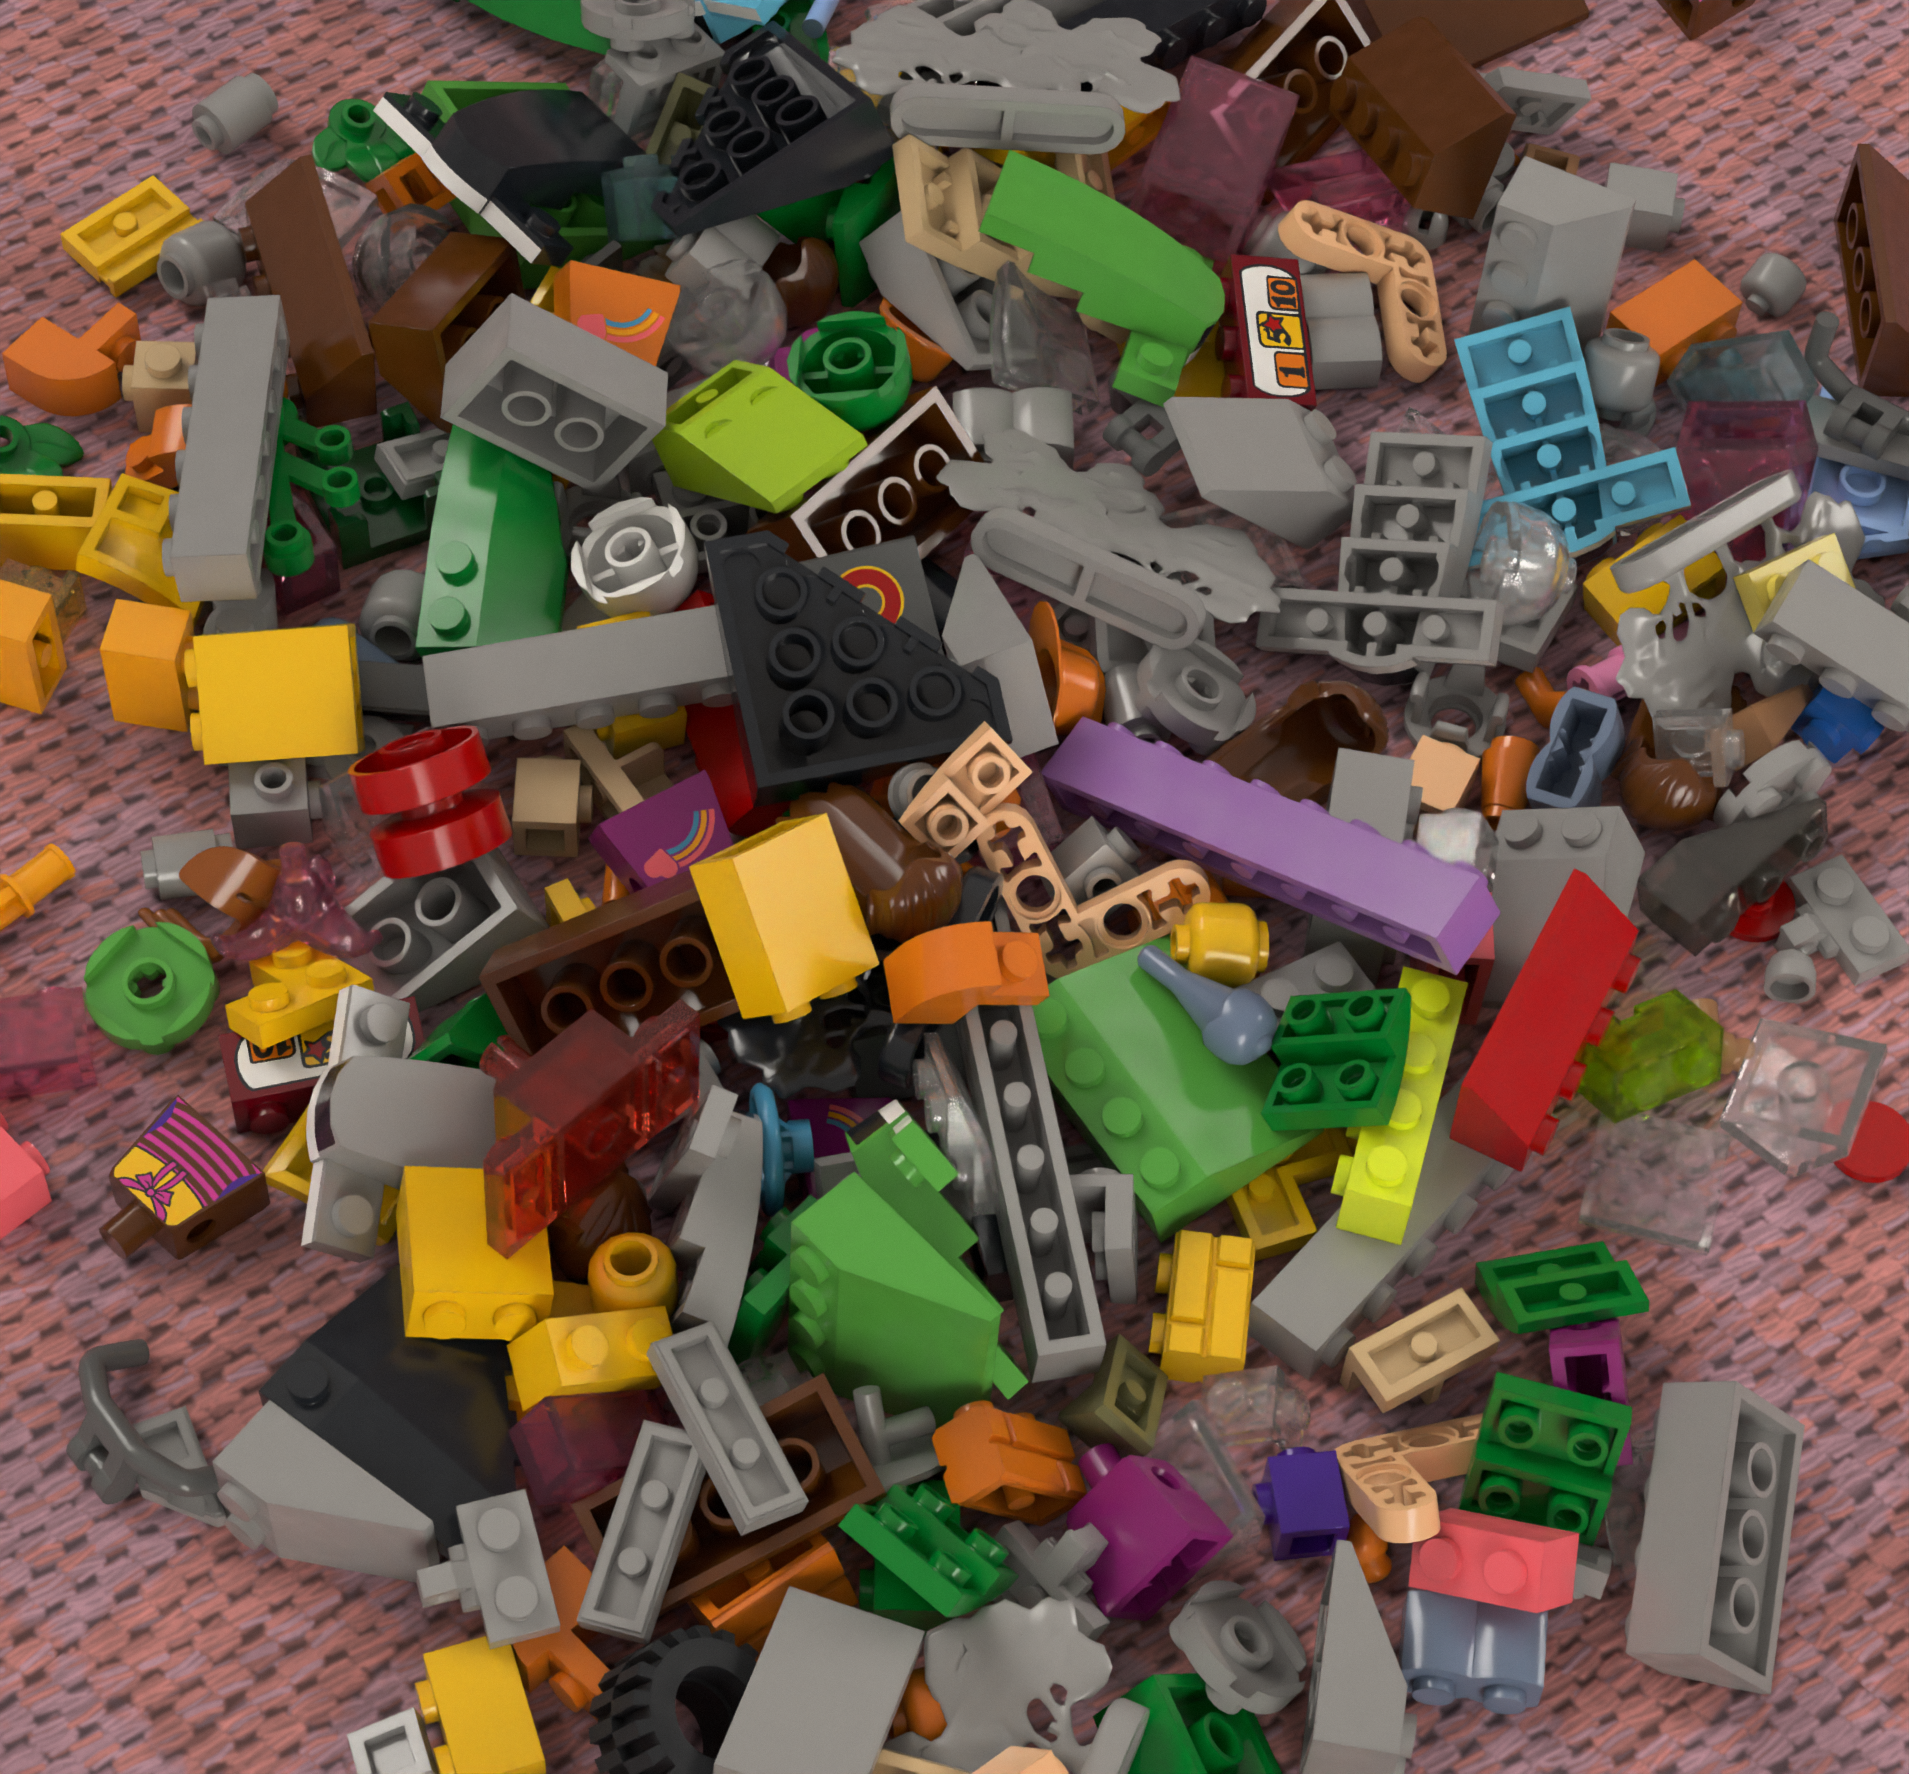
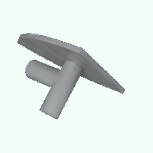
M868 1385L853 1390L860 1442L886 1493L893 1484L908 1486L946 1469V1467L939 1465L931 1439L936 1429V1422L928 1406L885 1418L879 1386Z

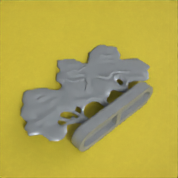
M1012 0L1003 6L1002 13H989L974 22L976 33L967 36H960L954 33L932 15L903 5H897L879 14L875 21L863 23L857 29L850 31L851 44L836 49V56L832 59L834 64L854 72L856 85L870 94L882 96L895 93L890 103L892 130L900 139L911 134L929 146L1101 154L1114 149L1124 137L1125 121L1121 106L1137 113L1148 114L1155 109L1161 108L1165 101L1176 102L1181 100L1176 76L1141 62V57L1153 53L1157 44L1162 42L1161 38L1154 32L1147 30L1146 25L1132 18H1092L1084 25H1080L1072 30H1066L1058 26L1057 21L1053 18L1052 11L1027 0ZM917 66H925L933 69L940 74L943 84L937 83V80L933 78L928 79L926 82L916 72L915 68ZM899 72L908 73L912 76V80H901L898 77ZM961 74L963 77L959 81L952 83L949 75ZM971 81H983L999 84L1002 87L963 84ZM1081 83H1091L1093 85L1092 91H1081Z
M1005 429L1002 433L989 432L981 436L984 440L985 453L993 460L992 463L950 460L936 476L939 482L949 486L950 495L955 498L959 506L971 511H989L983 515L971 533V546L974 555H978L986 567L1159 647L1178 650L1193 644L1205 625L1206 611L1215 619L1226 623H1245L1255 611L1267 614L1280 613L1278 606L1281 600L1270 589L1276 577L1271 572L1269 565L1258 556V549L1245 532L1239 529L1209 524L1195 525L1189 528L1168 527L1159 519L1165 512V508L1155 494L1143 488L1145 480L1134 466L1119 463H1097L1094 468H1090L1086 472H1075L1060 458L1057 449L1024 431ZM1031 507L1036 510L1034 517L1023 513L1024 508ZM1115 554H1119V555H1122V556L1131 558V559H1133V560H1136V561H1138L1142 566L1137 565V564H1135V563H1133V562H1131V561H1129V560H1126V559H1124V558H1122V557H1120V556H1118V555H1115ZM1150 563H1157L1163 570L1160 573H1155ZM1186 571L1194 573L1199 577V580L1182 585L1178 579L1170 580L1166 577L1172 572ZM1200 587H1206L1212 591L1211 594L1204 595L1195 590Z
M1785 470L1745 487L1614 563L1610 570L1618 588L1624 593H1635L1661 581H1665L1670 585L1667 602L1660 614H1652L1646 608H1629L1620 615L1617 635L1622 644L1625 658L1616 676V680L1624 687L1627 696L1644 699L1654 721L1660 722L1668 728H1681L1688 737L1709 745L1704 737V734L1707 733L1706 730L1730 715L1732 702L1731 688L1734 674L1740 672L1750 674L1755 690L1767 697L1802 683L1804 685L1808 684L1813 692L1820 684V676L1800 663L1792 665L1776 658L1767 650V642L1753 634L1754 632L1733 577L1785 553L1782 544L1791 543L1796 548L1817 537L1835 533L1855 588L1885 607L1883 596L1876 593L1869 583L1862 579H1855L1852 575V569L1860 555L1865 535L1850 501L1844 500L1838 504L1832 497L1814 491L1806 499L1800 524L1791 532L1775 525L1772 517L1796 503L1802 495L1793 470ZM1761 524L1765 531L1766 557L1761 562L1752 560L1739 562L1734 560L1727 543ZM1716 551L1727 574L1726 588L1721 594L1712 599L1700 598L1689 592L1684 569L1709 553ZM1681 602L1685 604L1689 625L1686 637L1682 641H1676L1673 636V614L1676 617L1682 614L1679 607ZM1699 603L1705 609L1706 615L1703 617L1695 616L1692 604ZM1663 620L1666 625L1665 637L1659 638L1656 634L1655 625Z
M1047 1597L1030 1610L1004 1599L994 1605L982 1607L970 1619L954 1618L927 1631L924 1637L925 1682L932 1697L940 1704L947 1726L942 1735L933 1741H929L912 1731L885 1742L883 1748L974 1772L1009 1746L1025 1747L1032 1742L1041 1749L1052 1750L1054 1756L1073 1774H1128L1145 1732L1150 1709L1126 1698L1114 1700L1108 1707L1093 1742L1086 1746H1079L1072 1728L1071 1706L1080 1700L1090 1699L1095 1696L1108 1683L1113 1666L1105 1646L1089 1639L1078 1631L1074 1601L1069 1599L1058 1601ZM1053 1684L1062 1685L1068 1691L1064 1705L1055 1702L1050 1692ZM1033 1699H1040L1056 1720V1722H1051L1047 1731L1057 1736V1740L1053 1743L1037 1734L1029 1721L1027 1708Z

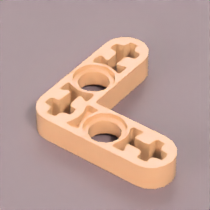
M1303 200L1298 202L1278 224V233L1285 247L1294 255L1304 260L1342 273L1366 272L1370 282L1377 285L1386 350L1391 365L1403 378L1415 383L1425 382L1443 365L1447 358L1433 264L1426 248L1418 240L1407 234L1313 201ZM1348 240L1357 245L1362 253L1358 252ZM1403 301L1406 302L1407 304H1409V305L1414 309V311L1416 312L1417 315H1415L1414 313H1412V312L1405 306V304L1403 303Z
M1001 803L985 816L992 824L977 837L980 853L989 870L1003 874L1002 895L1021 932L1039 933L1045 972L1054 978L1063 977L1171 933L1174 924H1184L1185 916L1194 904L1210 902L1211 892L1207 874L1199 865L1192 861L1178 859L1156 867L1077 905L1034 819L1026 809L1017 804ZM1003 820L1009 828L1021 826L1023 829L1018 834L1017 844L1024 860L1029 858L1034 852L1039 856V859H1031L1020 863L1009 874H1006L1003 869L1013 866V856L1008 846L1003 841L995 844L990 841L995 836V823ZM1032 875L1043 876L1048 879L1055 891L1051 901L1040 907H1030L1024 904L1017 894V887L1023 879ZM1180 878L1184 885L1197 884V887L1192 890L1193 902L1183 906L1178 898L1165 901L1158 905L1159 914L1162 919L1152 921L1149 902L1141 894L1142 892L1151 890L1152 899L1155 902L1170 893L1169 881L1172 879ZM1121 903L1129 904L1140 913L1141 923L1137 930L1131 934L1116 935L1109 931L1104 923V916L1108 909ZM1062 909H1065L1068 913L1067 915L1058 916V926L1067 941H1073L1077 938L1081 941L1075 946L1076 958L1069 961L1061 953L1052 956L1048 953L1054 948V938L1046 921L1052 919ZM1045 922L1039 929H1035L1032 925Z
M1483 1413L1355 1440L1335 1448L1344 1497L1379 1538L1392 1543H1412L1429 1539L1438 1534L1441 1526L1437 1495L1427 1482L1467 1474Z

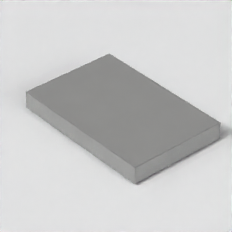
M789 1586L714 1762L713 1774H872L923 1646L925 1631Z

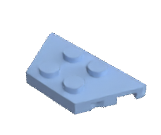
M1821 386L1818 396L1835 400L1827 392V390L1823 386ZM1805 454L1799 481L1802 495L1794 504L1789 527L1790 532L1800 524L1806 499L1814 491L1832 497L1838 504L1844 500L1851 502L1865 535V541L1858 559L1908 552L1909 481ZM1786 543L1784 550L1788 552L1794 549L1791 543Z

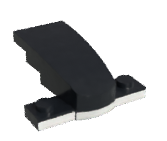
M539 89L502 94L487 98L454 112L446 124L440 119L443 112L439 106L428 97L414 92L412 95L386 92L373 110L422 158L430 171L447 189L472 210L480 214L531 264L561 266L574 247L558 233L561 226L554 217L538 207H531L529 204L562 210L574 192L605 197L617 179L646 183L659 166L597 105L580 91Z

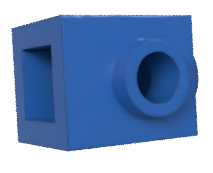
M1821 684L1813 691V697L1791 726V729L1803 739L1807 746L1809 741L1812 742L1834 764L1852 748L1860 755L1864 753L1885 728L1871 715L1873 709L1854 697L1843 698L1837 696Z

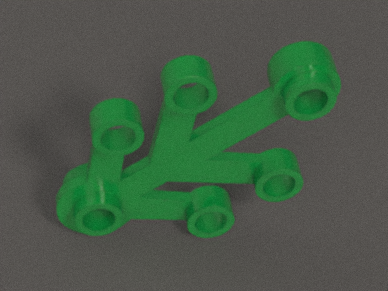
M285 397L282 400L269 501L271 525L265 533L263 556L265 565L271 573L277 576L291 577L307 571L314 563L315 554L309 531L296 521L290 482L324 497L325 502L335 508H346L354 505L361 497V489L358 475L352 468L340 466L326 471L285 452L284 446L292 443L316 453L318 460L328 466L343 465L354 455L351 433L347 428L340 425H330L318 429L298 420L296 406Z

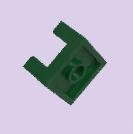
M408 401L381 411L382 442L420 433L419 422ZM378 443L355 450L353 457L347 463L339 466L325 465L318 460L316 453L295 445L296 457L326 471L334 467H349L355 470L358 475L361 497L354 505L346 508L332 507L325 502L324 497L303 488L344 570L430 540L442 470L436 471L435 486L427 488L425 494L402 500L374 459Z

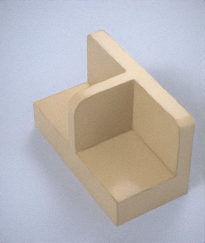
M575 724L563 730L565 759L581 760L582 785H593V803L606 820L674 786L664 773V750L657 742L648 743L615 760L609 753L605 741L601 742L592 729H582Z
M1461 1287L1349 1347L1340 1383L1347 1393L1363 1385L1383 1414L1417 1395H1420L1425 1404L1429 1405L1438 1400L1446 1379L1496 1353L1500 1340Z

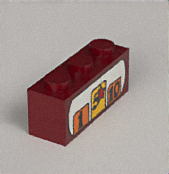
M1230 254L1219 277L1225 294L1224 312L1218 320L1219 328L1215 338V356L1218 361H1223L1225 373L1221 385V398L1289 399L1313 411L1317 407L1298 259Z
M415 996L399 999L410 1003L402 1059H408L425 1041ZM335 1019L265 1049H261L236 1032L218 1035L237 1134L250 1131L258 1134H271L284 1129L289 1123L298 1122L310 1103L313 1089L322 1072L328 1068Z

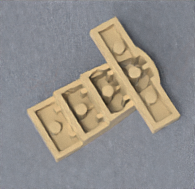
M911 134L892 144L906 242L958 268L998 283L1039 294L1080 299L1082 292L1028 273L1027 271L1034 253L978 232L1002 170L1001 168L966 147L947 157ZM1055 152V170L1115 200L1107 152L1101 154ZM1078 312L1082 323L1089 329L1099 332L1118 344H1122L1127 340L1129 329Z

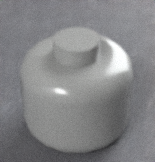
M1765 253L1755 261L1743 276L1740 289L1744 298L1747 299L1745 304L1748 309L1759 316H1763L1768 312L1775 317H1781L1787 314L1806 290L1807 281L1801 269L1793 261L1777 253Z

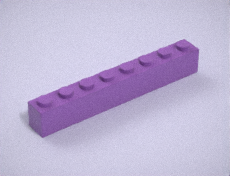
M1082 716L1039 773L1060 806L1072 814L1087 820L1093 816L1103 827L1110 830L1117 826L1129 838L1179 859L1192 861L1203 869L1455 975L1459 973L1501 914L1487 888L1489 884L1487 878L1477 868L1464 861H1455L1454 864H1450L1433 857L1427 849L1414 841L1403 840L1400 844L1381 836L1376 829L1361 820L1353 819L1348 823L1331 816L1322 806L1311 800L1302 799L1298 803L1281 796L1272 786L1261 780L1253 779L1248 783L1233 777L1225 768L1211 760H1204L1201 764L1184 757L1176 748L1166 742L1156 741L1153 745L1138 739L1126 727L1115 722H1110L1106 726Z

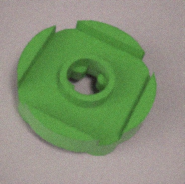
M155 922L157 927H145L136 930L135 926L132 925L114 932L93 952L86 965L84 981L87 984L85 993L87 999L85 1000L86 1006L98 1029L109 1040L122 1047L143 1050L153 1055L168 1053L174 1048L175 1044L181 1043L193 1035L207 1020L214 1007V1002L220 993V984L215 974L212 960L203 944L190 931L169 922ZM160 974L166 976L162 982L164 989L158 995L139 998L142 992L137 986V982L142 977L153 981Z

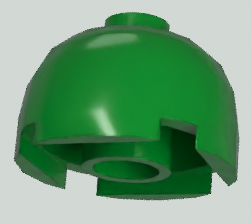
M848 311L830 315L816 322L819 331L810 335L805 342H803L802 335L793 342L787 358L791 383L858 432L877 428L891 420L903 407L912 383V365L904 333L898 326L897 331L887 326L884 316L874 312Z

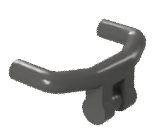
M1820 312L1816 316L1809 335L1804 359L1811 374L1840 403L1830 415L1823 434L1838 442L1844 438L1861 447L1860 452L1877 461L1897 433L1909 436V411L1853 384L1830 359L1828 353L1840 321L1834 313Z
M1115 370L1109 375L1108 389L1111 408L1119 415L1108 423L1103 432V439L1116 451L1123 450L1132 458L1131 464L1145 477H1149L1155 474L1169 458L1177 453L1181 446L1164 407L1112 387L1117 372ZM1148 426H1151L1158 434L1152 439L1147 440L1141 432Z
M143 1339L96 1346L87 1350L81 1357L78 1375L87 1414L77 1435L67 1445V1455L79 1470L89 1473L92 1477V1489L101 1501L107 1505L120 1502L133 1491L136 1485L135 1477L137 1473L166 1491L178 1496L199 1497L217 1493L219 1486L213 1465L186 1469L151 1449L111 1398L107 1372L146 1365L150 1352L147 1343Z

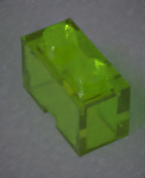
M1677 989L1634 1005L1633 1016L1621 1021L1617 1017H1613L1599 1047L1587 1043L1579 1062L1588 1066L1577 1091L1616 1124L1721 1080L1724 1028Z

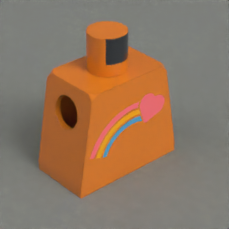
M570 260L554 277V315L656 366L680 294L681 285Z

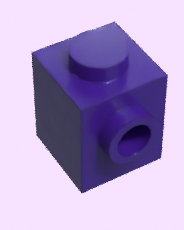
M1294 1447L1286 1449L1276 1456L1267 1457L1261 1483H1254L1252 1485V1504L1256 1524L1268 1525L1274 1561L1333 1555L1337 1539L1346 1541L1350 1529L1336 1450L1316 1452L1310 1447Z

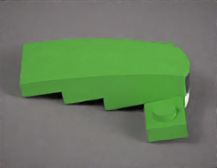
M1009 150L978 232L1034 253L1027 272L1082 292L1076 308L1077 312L1129 329L1130 331L1112 387L1164 407L1163 403L1173 397L1176 392L1182 368L1194 359L1224 312L1225 294L1220 278L1212 271L1214 260L1200 255L1191 247L1181 245L1157 226L1103 193L1045 164Z
M896 1099L845 1132L849 1149L861 1178L1002 1313L1004 1309L996 1296L961 1257L966 1250L979 1240V1237L940 1191L959 1174L944 1152ZM998 1341L993 1383L1009 1400L1029 1380L1018 1362Z

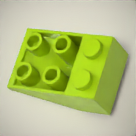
M740 360L732 361L666 409L665 427L652 439L673 486L773 513L784 512L798 505L804 498L803 493L822 479L833 477L837 473L844 471L848 467L849 459L868 446L863 434L776 371L767 366Z

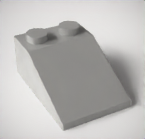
M901 211L859 242L868 263L870 276L877 284L881 295L966 370L1041 367L1048 362L1017 289L958 268L906 242Z
M1171 397L1163 403L1202 498L1304 549H1311L1352 518L1355 491L1353 486L1357 483L1352 469L1339 456L1333 440L1336 438V431L1333 425L1319 410L1314 409L1310 411L1289 399Z
M974 554L965 556L942 633L947 657L971 674L978 665L999 679L1013 739L1012 743L1008 744V746L1019 758L1059 744L1033 641L979 556Z
M1621 806L1502 810L1487 860L1486 878L1489 882L1487 888L1489 892H1492V897L1501 914L1493 923L1495 960L1482 1002L1484 1008L1501 1009L1574 868L1586 873L1628 918L1645 851Z
M497 847L478 858L442 871L402 879H391L384 876L314 932L311 938L319 948L371 977L375 992L396 999L415 996L419 1013L482 984L479 975L496 949L550 927Z
M271 1400L258 1411L212 1462L219 1486L217 1496L224 1505L227 1517L224 1523L240 1542L255 1550L262 1544L280 1558L415 1583L417 1570L440 1564L434 1524L430 1518Z
M1337 1539L1320 1599L1299 1774H1404L1406 1758H1411L1413 1752L1417 1714L1405 1713L1408 1686L1352 1542Z

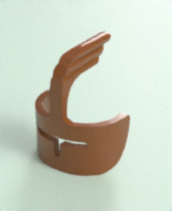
M212 847L191 858L180 870L179 878L206 902L235 918V921L222 935L214 938L206 937L174 908H169L167 911L165 909H158L154 913L149 908L144 907L138 910V916L149 927H157L155 922H169L190 931L203 944L212 960V964L229 955L248 929L263 919L274 902L277 901L297 875L299 866L297 863L286 859L265 861L253 853L234 847Z

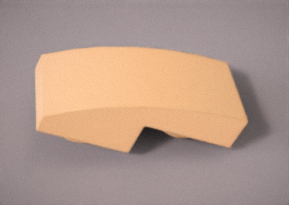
M984 721L934 773L899 819V822L920 843L929 841L934 846L939 847L956 858L992 824L985 816L1032 773V770Z

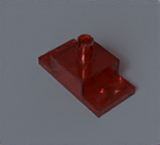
M681 999L660 1016L653 1015L647 1018L639 1026L633 1038L591 1008L533 1056L517 1045L515 1040L508 1035H502L497 1038V1044L503 1047L504 1051L499 1049L493 1042L488 1045L480 1059L479 1067L483 1073L493 1077L499 1084L493 1088L496 1143L483 1160L487 1244L504 1258H510L690 1107L695 1100L699 1099L700 1013Z

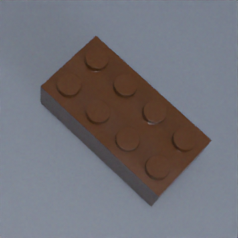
M933 386L907 396L903 407L891 420L875 429L860 432L864 435L868 446L849 459L848 467L844 471L837 473L833 477L822 479L803 493V500L795 507L779 513L768 512L747 531V534L766 530L770 531L789 543L785 554L797 562L914 535L920 560H922L973 512L959 506L955 498L950 495L949 486L939 482L936 476L950 460L985 463L937 386Z

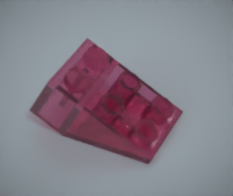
M1192 55L1179 83L1181 100L1171 102L1142 171L1129 209L1157 226L1181 245L1191 247L1199 254L1226 264L1230 254H1243L1241 251L1248 241L1300 95Z
M1806 400L1688 402L1676 452L1691 502V509L1672 514L1671 520L1681 514L1688 521L1745 487L1773 474L1791 469L1799 483L1802 495L1796 503L1772 518L1776 526L1790 532L1799 525L1819 449ZM1761 524L1727 543L1736 561L1752 560L1761 562L1766 557L1765 531ZM1791 543L1782 544L1785 552L1794 549Z

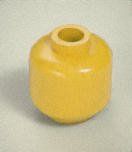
M1199 902L1188 910L1184 924H1174L1172 926L1170 957L1177 963L1182 964L1188 971L1228 987L1236 988L1253 981L1256 973L1265 972L1269 957L1268 926L1265 921H1258L1255 912L1246 904Z
M626 1232L610 1237L597 1247L589 1261L587 1277L590 1302L594 1313L666 1306L668 1318L670 1319L678 1305L677 1264L671 1250L660 1239L645 1233Z

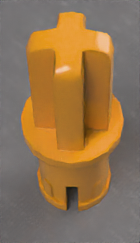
M53 843L46 845L44 850L10 876L0 874V931L21 915L25 918L31 917L35 912L34 905L64 882L75 877L74 873L76 871L66 854Z

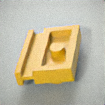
M152 175L60 235L63 250L99 283L103 281L109 286L110 293L117 298L157 272V262L160 258L159 253L163 242L167 238L203 220L201 218L197 220L190 214V208Z

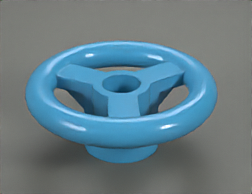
M760 1082L755 1084L750 1091L749 1112L758 1114L762 1121L763 1162L759 1203L764 1214L773 1217L784 1207L785 1183L792 1174L811 1173L814 1171V1149L809 1119L788 1120L786 1123L782 1121L778 1116L773 1091Z

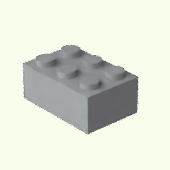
M511 293L446 363L440 418L598 494L665 427L668 372Z
M1338 748L1326 811L1331 816L1348 823L1353 819L1361 820L1376 829L1381 836L1400 844L1403 840L1416 842L1412 837L1414 825H1417L1423 787L1411 785L1415 760ZM1309 913L1303 957L1340 941L1374 986L1377 985L1382 963L1394 965L1396 949Z

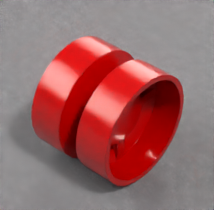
M455 726L407 735L364 756L349 767L348 774L361 812L366 815L394 814L376 825L369 834L381 871L386 878H411L442 871L478 858L499 847L512 836V828L500 792L496 789L488 788L466 790L483 780L491 772V765L477 727Z

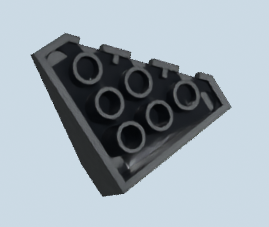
M772 20L725 51L719 66L723 74L728 76L720 90L717 86L707 88L694 115L698 124L702 125L703 128L695 142L692 138L682 140L669 166L672 175L678 178L670 194L666 190L658 191L650 207L654 215L675 235L681 237L842 189L858 180L867 179L874 175L881 168L882 164L894 157L893 143L871 98Z
M768 530L704 542L739 743L753 808L797 800L799 795L808 792L827 791L828 784L832 782L840 785L850 784L855 786L892 776L901 767L910 763L922 762L933 765L944 762L984 721L1007 745L1012 743L1013 739L999 679L977 665L971 674L940 654L938 651L942 646V642L902 616L898 618L895 624L861 603L866 593L824 566L816 574L785 554L789 543Z
M400 1263L307 1338L259 1390L262 1406L271 1400L430 1518L434 1524L438 1552L449 1560L448 1548L463 1544L455 1513L456 1506L517 1491L514 1467L522 1466L516 1411L508 1409L505 1376L513 1375L507 1348L510 1342L501 1339L405 1337Z

